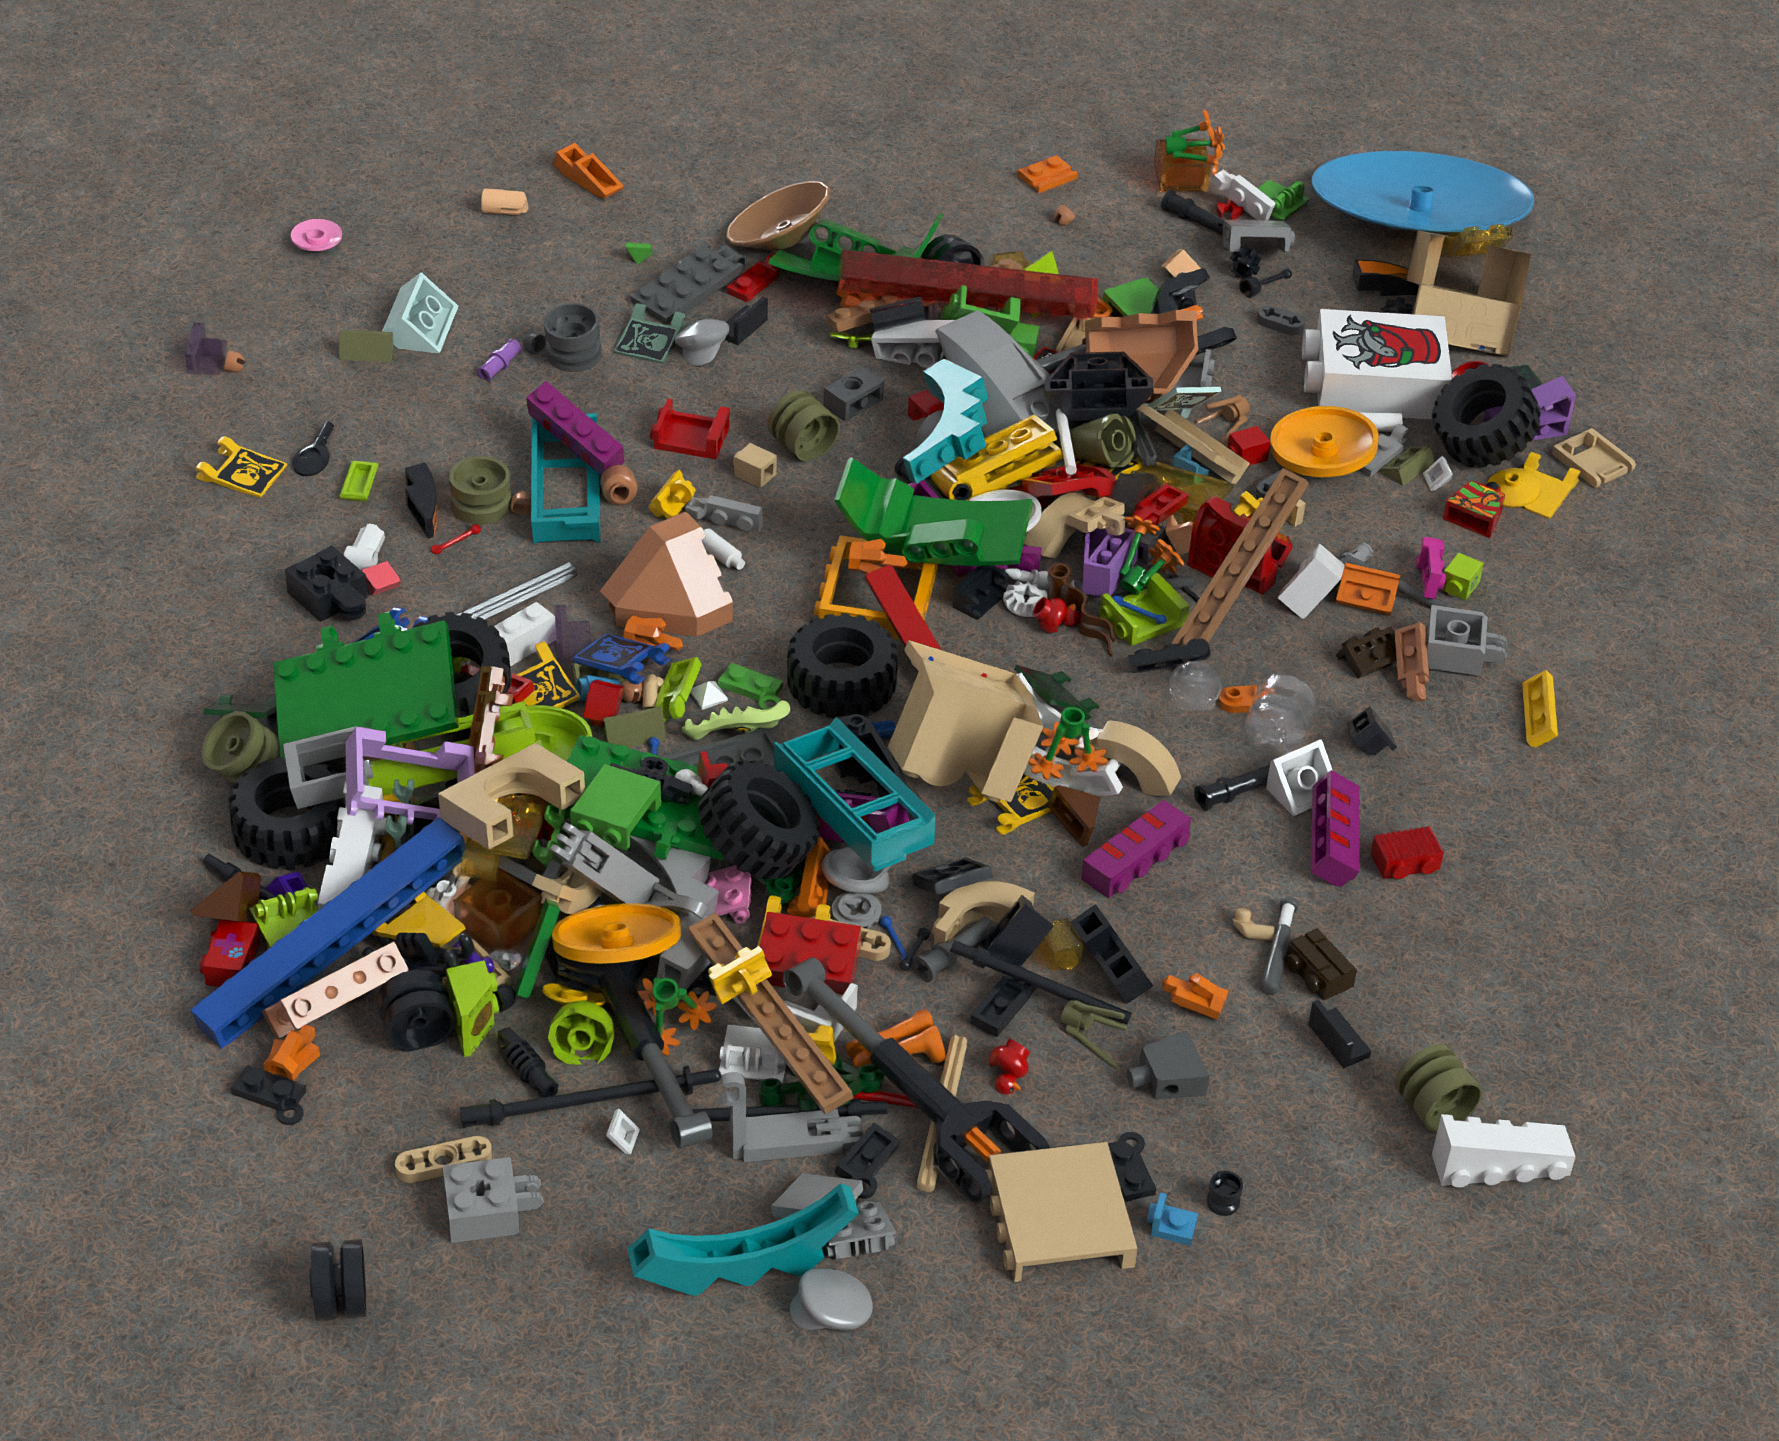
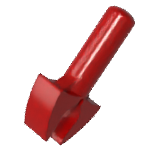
M1228 199L1227 204L1217 202L1216 211L1220 218H1223L1225 212L1231 211L1230 220H1235L1243 214V207L1236 206L1235 202Z

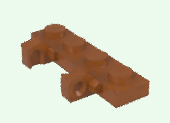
M481 666L469 746H474L475 774L503 760L504 755L492 753L495 747L493 731L494 725L500 717V705L512 706L514 695L502 693L505 686L503 668Z

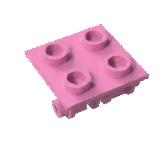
M736 865L709 872L708 879L704 884L719 891L715 911L717 915L721 916L729 913L736 923H745L746 919L750 917L748 907L751 903V874L739 871Z

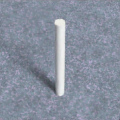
M1058 409L1055 414L1067 474L1072 475L1076 473L1077 468L1067 415Z

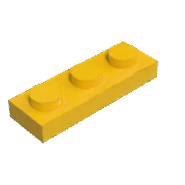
M1547 670L1522 682L1526 740L1531 747H1538L1558 736L1553 676Z

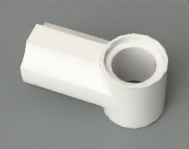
M367 524L366 527L360 529L353 546L346 547L344 556L360 570L377 565L378 552L385 540L384 531L380 530L377 525Z

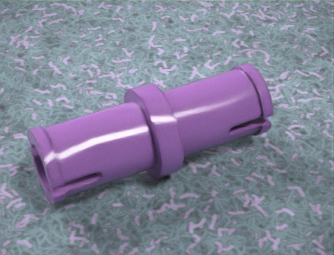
M509 339L499 350L493 351L489 359L477 369L478 377L485 379L488 376L486 381H490L501 369L505 370L509 366V362L521 352L522 348L519 342L515 339Z

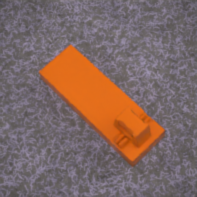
M821 836L814 848L807 854L800 894L795 896L789 903L788 913L790 915L810 918L816 916L819 904L826 905L830 882L825 878L821 864L823 858L831 850Z

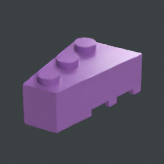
M1561 376L1531 389L1541 411L1540 425L1538 430H1534L1536 435L1533 440L1567 435L1576 394L1564 377ZM1493 407L1485 410L1483 423L1495 417L1503 407Z
M1096 528L1094 531L1086 533L1082 592L1090 594L1095 598H1101V595L1108 593L1110 596L1113 594L1123 578L1119 572L1126 562L1134 540V530L1125 528L1126 532L1119 536L1108 534L1105 528ZM1138 547L1135 552L1130 568H1132L1137 561Z

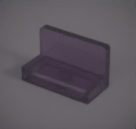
M554 605L558 663H574L573 657L591 644L589 621L567 622L566 605Z

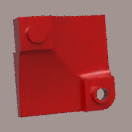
M1076 464L1077 471L1072 475L1066 473L1065 466L1036 471L1032 473L1031 478L1022 479V485L1009 488V490H1018L1031 494L1040 502L1041 509L1048 507V501L1072 491L1082 490L1085 495L1096 496V500L1102 497L1113 499V494L1118 493L1117 480L1110 471L1101 467Z
M1210 497L1197 511L1191 533L1187 565L1213 578L1249 521L1232 513L1230 503L1218 497ZM1272 543L1245 584L1246 587L1262 595L1276 582L1278 564L1272 561Z

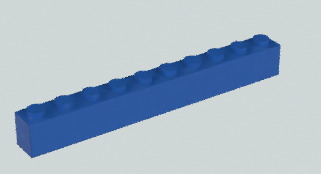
M440 817L425 826L413 838L400 845L395 852L382 862L377 863L360 879L351 883L347 889L333 900L328 901L311 917L302 921L298 927L284 938L278 940L266 952L252 960L235 976L226 980L213 993L200 1000L191 1009L198 1028L221 1049L233 1042L264 1017L261 1012L262 1010L298 991L466 859L469 854L463 836L441 820Z

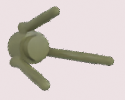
M1077 1000L1069 1001L1061 1016V1023L1067 1025L1065 1033L1077 1038L1099 1058L1115 1068L1117 1066L1116 1062L1080 1031L1082 1029L1087 1031L1093 1021L1126 1031L1128 1029L1126 1025L1102 1017L1124 1019L1125 1015L1113 1010L1087 1005Z

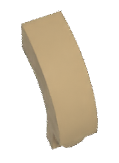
M1078 491L1059 497L1042 512L1039 522L1027 533L1024 544L1042 547V556L1055 559L1060 554L1068 538L1077 530V528L1067 525V515L1094 502V500Z
M1107 721L1102 730H1089L1090 745L1094 746L1095 751L1106 749V754L1103 758L1114 759L1131 769L1136 775L1144 794L1171 796L1181 779V775L1172 755L1156 738L1138 727L1118 721ZM1082 736L1079 739V744H1077L1074 747V750L1084 749Z
M570 869L557 879H550L536 874L532 886L543 890L541 893L543 897L541 903H544L545 899L556 901L560 911L567 914H574L585 910L602 893V891Z
M997 881L977 882L955 889L939 902L938 918L932 928L934 945L938 942L947 943L956 937L965 926L978 922L983 917H988L993 922L999 923L1021 895L1030 900L1032 905H1034L1035 893L1014 884Z

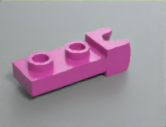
M1422 537L1420 554L1416 556V569H1420L1422 572L1424 597L1435 599L1438 589H1443L1446 574L1442 573L1444 560H1441L1445 548L1444 541L1431 537Z

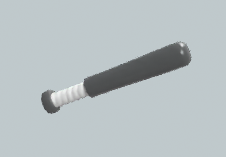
M1291 896L1283 897L1280 901V909L1282 911L1279 923L1275 927L1263 971L1260 989L1267 995L1276 994L1281 983L1291 934L1290 925L1293 913L1298 910L1299 906L1298 901Z

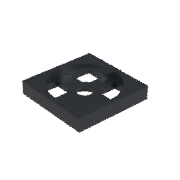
M967 857L911 875L913 884L916 887L936 895L993 878L991 867Z

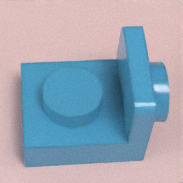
M1160 1192L1158 1203H1151L1148 1212L1147 1223L1152 1224L1151 1236L1191 1245L1198 1213L1167 1206V1194Z

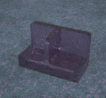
M193 323L185 352L187 374L219 375L227 341L218 338H206L204 323Z

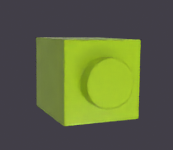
M1458 553L1444 570L1446 578L1442 591L1447 592L1451 596H1457L1466 600L1480 582L1484 563Z

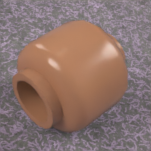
M614 465L607 468L601 476L600 483L603 496L611 504L624 505L635 498L638 490L634 473L628 467Z

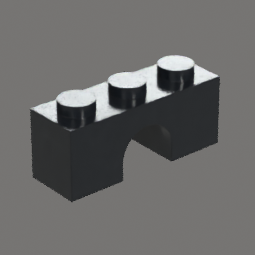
M1096 904L1070 921L1127 1004L1153 987L1142 968Z

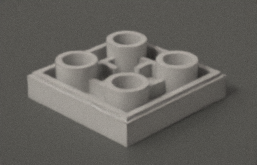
M802 1173L771 1205L772 1215L778 1218H785L799 1212L821 1199L840 1183L851 1186L854 1199L856 1200L863 1192L862 1180Z

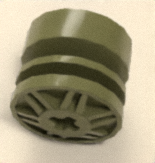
M794 390L783 396L771 410L768 418V430L774 438L785 445L798 459L808 462L826 454L832 448L840 432V422L831 411L822 406L810 393L804 390Z
M1434 1044L1412 1055L1401 1066L1394 1082L1399 1094L1404 1097L1408 1105L1413 1107L1416 1116L1426 1129L1432 1132L1438 1131L1441 1114L1453 1115L1454 1121L1466 1120L1476 1110L1483 1095L1481 1085L1468 1070L1464 1069L1462 1061L1445 1044Z

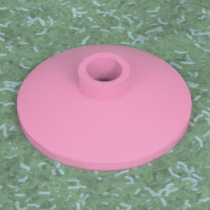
M312 219L301 222L291 231L293 244L307 251L330 249L336 246L342 239L341 228L336 223L324 219Z

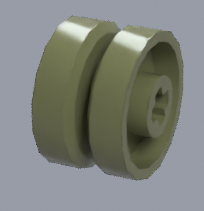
M474 456L463 459L453 466L449 476L451 510L457 518L466 523L483 525L497 522L507 516L511 510L510 470L506 464L495 458Z
M234 711L219 719L207 733L202 745L204 764L233 785L240 777L244 778L243 774L251 767L256 769L259 763L266 760L269 763L275 761V758L280 757L279 737L249 714L242 711Z

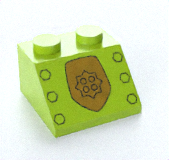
M485 961L446 969L449 1000L456 1015L455 1029L464 1057L471 1056L495 1025L494 1013H499L496 995L493 994V992L498 991L494 972L488 973Z

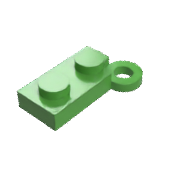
M731 663L718 679V686L759 701V708L763 710L771 708L765 705L766 702L772 701L776 705L781 701L777 695L783 688V681Z

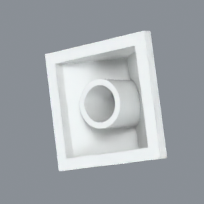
M1322 739L1282 755L1270 762L1266 789L1292 816L1312 809V786L1332 770Z

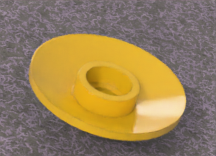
M1508 468L1498 471L1488 480V482H1495L1500 486L1501 492L1505 494L1503 506L1509 508L1526 506L1535 501L1541 492L1539 478L1534 473L1521 468Z
M559 983L543 986L542 992L548 998L563 1006L570 1002L582 1000L594 1002L599 1006L606 1003L602 993L579 991Z

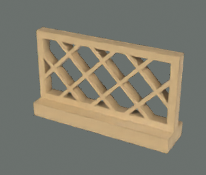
M1144 403L1138 408V410L1158 423L1155 431L1181 449L1187 444L1193 447L1192 457L1231 484H1236L1250 463L1174 410H1167L1165 415H1162Z

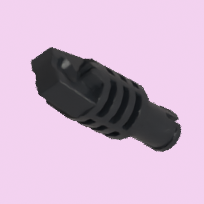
M615 763L610 764V766L660 781L662 802L667 801L688 805L693 790L692 784L679 780L669 774L663 776L664 773L662 772L655 774L654 770L648 772L647 768L644 767L635 770Z
M510 1027L499 1030L497 1045L500 1048L499 1053L523 1082L530 1083L542 1098L555 1096L559 1085L545 1071L546 1066L543 1059L525 1039L520 1038Z

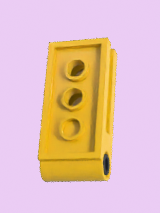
M1034 414L985 437L986 447L966 460L957 457L931 475V480L948 499L969 501L973 497L986 492L1005 490L1009 484L1017 480L1027 479L1032 476V473L1040 469L1051 468L1057 461L1064 458L1061 449L1053 443V441L1057 440L1054 429Z

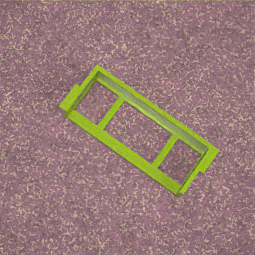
M525 701L514 703L509 707H500L498 721L521 716L524 724L522 727L493 733L495 747L492 753L504 755L503 759L534 743L543 747L542 741L536 740ZM473 715L458 718L459 728L387 746L403 748L404 743L471 728ZM469 739L454 743L469 745ZM441 746L420 751L436 754ZM382 759L370 762L374 777L368 778L370 786L382 788L383 795L393 793L395 779H398V783L404 787L408 785V780L412 779L415 783L414 788L455 779L457 778V771Z

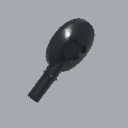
M324 422L318 435L315 436L314 442L302 447L295 454L292 465L297 474L313 476L320 473L328 465L330 454L325 444H327V439L334 428L331 422Z

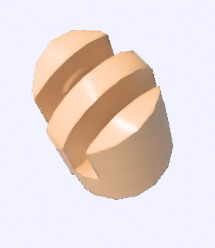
M485 188L481 196V210L486 214L520 215L527 212L528 202L525 193L522 191Z

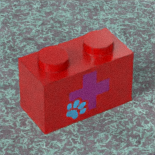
M220 919L216 931H212L210 934L207 955L203 954L200 961V973L204 974L206 985L222 986L226 980L235 976L255 959L260 945L257 923Z

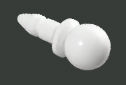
M1017 568L1005 569L1009 577L1014 580L1018 579L1025 583L1029 580L1031 585L1040 584L1041 590H1048V571L1038 572V570L1032 569L1031 572L1020 571Z
M683 769L675 775V778L693 785L691 796L696 794L702 796L708 789L706 785L702 784L701 778L692 770Z

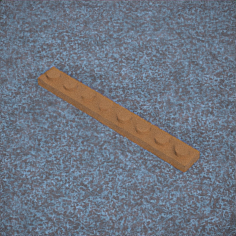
M1003 259L993 266H980L975 271L956 273L952 278L946 280H933L926 286L909 287L905 290L906 292L886 294L882 296V299L863 301L856 307L839 308L835 310V313L826 315L827 322L835 331H845L873 322L870 308L915 297H921L923 307L928 306L938 300L950 299L952 294H956L962 285L967 286V293H971L1020 278L1019 273L1024 270V267L1012 259Z
M1282 468L1171 644L1186 646L1190 639L1198 640L1199 638L1206 639V642L1210 641L1309 485L1306 479ZM1195 663L1176 666L1175 668L1189 674Z
M716 912L688 928L690 936L713 966L718 963L726 966L734 961L736 953L743 949ZM767 979L756 984L758 990L756 994L750 996L744 991L736 996L825 1115L853 1099L851 1089Z

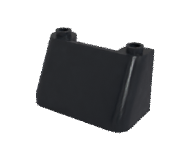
M853 714L838 718L922 800L908 776L901 771V767L887 748L888 745L867 717ZM839 744V750L844 749V748ZM853 757L835 763V770L840 778L846 777V775L853 776L858 779L860 784L874 780L880 797L890 794ZM907 811L909 821L914 820L915 818Z

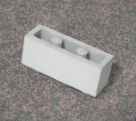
M537 602L494 626L499 631L500 636L506 641L510 666L536 652L535 645L537 643L545 641L548 645L556 640L555 616ZM470 660L472 666L481 668L476 662Z

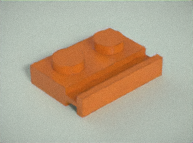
M1056 155L1019 169L1018 177L1030 187L1036 189L1038 193L1077 179L1078 172L1072 171L1071 166Z
M1345 562L1336 603L1391 616L1401 575Z

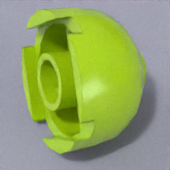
M585 1000L574 1001L561 1007L553 1017L548 1040L554 1049L553 1053L566 1064L582 1065L578 1059L598 1060V1064L611 1051L614 1027L609 1014L596 1003ZM592 1044L594 1046L592 1053L587 1056L579 1057L574 1054L576 1050H586Z

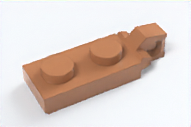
M1418 622L1395 630L1398 681L1402 683L1403 689L1407 690V697L1413 701L1426 700L1424 684L1429 681L1425 625Z

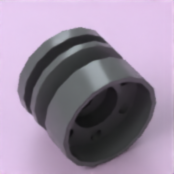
M566 303L550 310L544 318L547 356L552 366L567 372H583L597 365L602 357L599 319L595 310L579 303Z

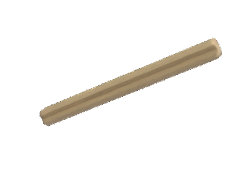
M953 1035L950 1038L940 1083L955 1097L967 1048L966 1037H959L957 1035ZM932 1120L917 1179V1189L926 1192L934 1191L938 1176V1170L933 1166L936 1124Z

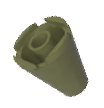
M1113 413L1069 429L1076 459L1118 468L1126 466L1133 458L1135 451H1131L1132 442H1136V435L1131 421L1126 416Z

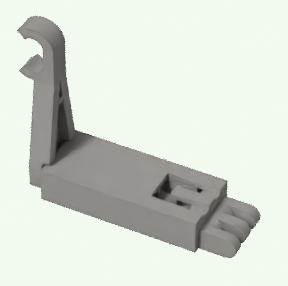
M564 823L562 829L571 836L568 838L559 833L556 840L564 845V848L562 849L554 844L550 848L553 854L564 860L562 865L619 904L640 903L656 905L673 912H681L686 916L693 913L703 919L708 910L705 904L692 897L678 895L658 884L660 879L591 831H580L573 825Z
M729 1072L722 1075L724 1087H738L735 1091H725L721 1094L723 1105L730 1106L729 1135L733 1159L743 1158L744 1162L843 1153V1149H851L863 1135L860 1117H839L838 1109H834L826 1115L820 1110L746 1117V1085L744 1076L737 1072Z

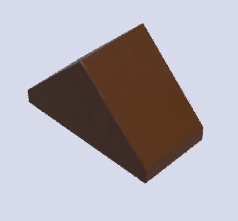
M1061 785L1055 786L1048 808L1082 847L1088 845L1095 826L1100 797Z

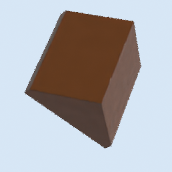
M239 871L192 908L190 912L193 916L255 922L249 908L258 904L261 884L260 875L253 872Z

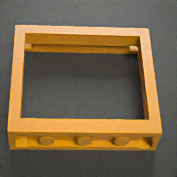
M840 535L837 546L831 547L830 562L832 564L826 565L824 577L826 582L821 583L819 599L821 601H816L814 614L818 615L820 619L828 614L841 616V613H848L852 617L860 615L869 622L873 620L879 623L881 629L885 628L893 639H899L884 612L832 604L844 559H849L852 541L867 542L862 538ZM907 561L908 564L905 568L922 570L914 604L925 621L938 564Z

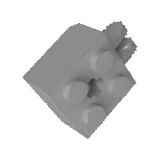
M1431 605L1426 630L1428 668L1481 676L1484 661L1500 663L1507 658L1505 651L1507 646L1506 637L1501 634L1497 635L1487 632L1488 617L1483 612Z
M511 1157L443 1166L451 1243L516 1235L520 1232L518 1212L538 1209L544 1203L543 1196L540 1192H537L541 1186V1179L535 1175L513 1177Z

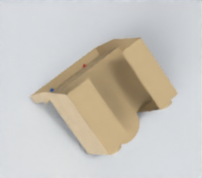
M1418 230L1407 281L1419 285L1413 315L1445 316L1447 339L1450 345L1475 350H1495V354H1508L1510 356L1522 306L1531 254L1489 245L1478 294L1434 286L1444 237L1448 236Z
M908 640L904 651L910 658L911 664L917 668L918 675L887 747L901 767V771L913 778L920 776L925 782L935 786L953 784L966 771L985 798L994 802H1000V799L1011 802L1043 729V724L1031 693L1015 673Z

